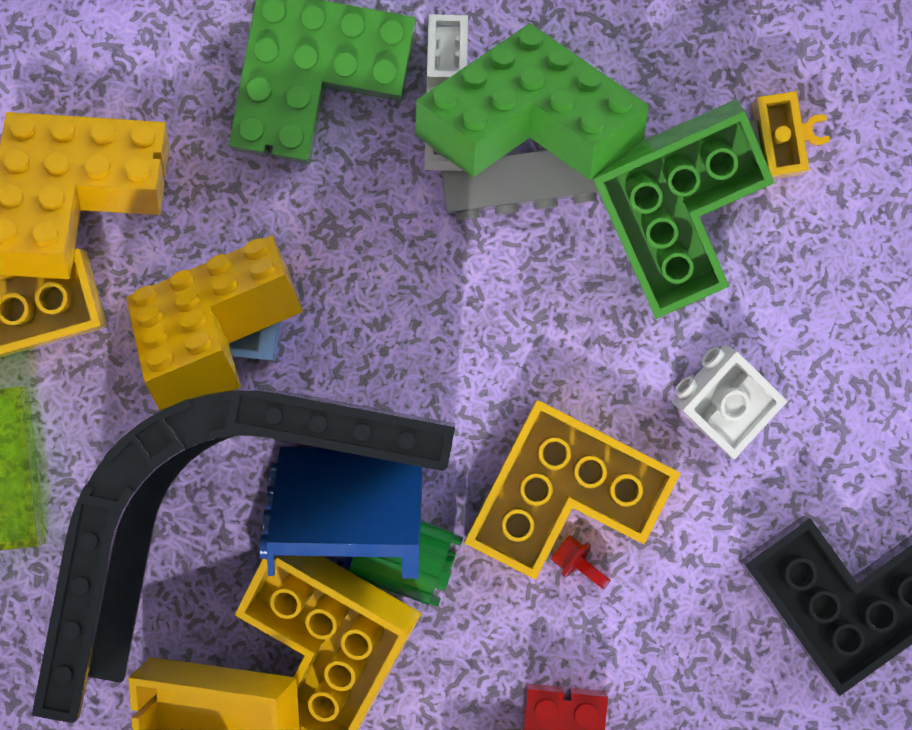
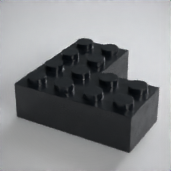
M802 516L739 561L827 685L838 696L847 692L912 645V535L853 577L812 519Z

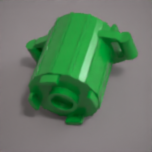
M421 521L419 579L402 578V557H353L350 568L346 570L376 587L426 605L431 604L438 607L441 598L433 595L435 588L445 592L451 576L449 571L456 556V553L450 551L449 548L451 543L461 546L463 537L454 534L452 531Z

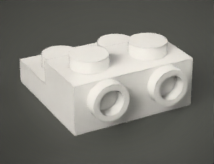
M724 344L721 348L714 347L704 355L701 361L704 367L694 378L688 376L679 382L675 388L677 396L671 403L713 440L729 457L735 460L788 401L736 350Z

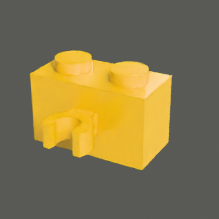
M797 91L757 97L751 103L753 121L758 123L761 151L773 180L799 176L808 172L810 169L805 141L813 146H822L830 141V136L817 137L812 130L814 124L823 123L827 120L826 115H814L802 124Z

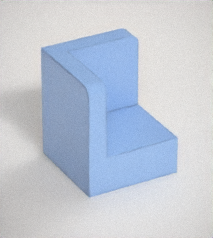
M280 322L231 342L229 346L232 356L276 361Z

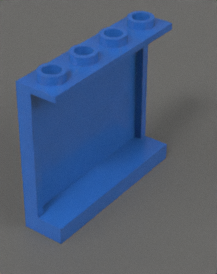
M280 447L278 463L271 462L270 486H267L266 500L267 509H264L263 514L264 534L260 535V559H267L268 576H274L277 555L402 557V578L419 579L423 467L320 447Z

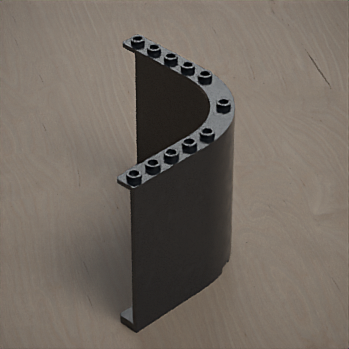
M225 391L207 394L179 402L142 421L106 453L104 459L81 491L72 513L60 565L32 716L74 723L80 718L86 683L89 679L97 678L118 683L124 681L158 511L171 484L180 472L202 452L234 436H258L444 471L449 463L455 423L281 391Z

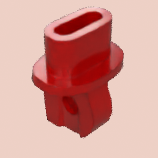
M569 535L553 554L551 560L563 569L561 574L564 578L578 569L604 590L611 580L585 560L591 549V544L585 543L582 545Z

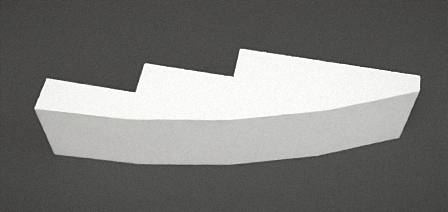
M429 14L427 92L467 66L468 15ZM425 142V170L463 171Z

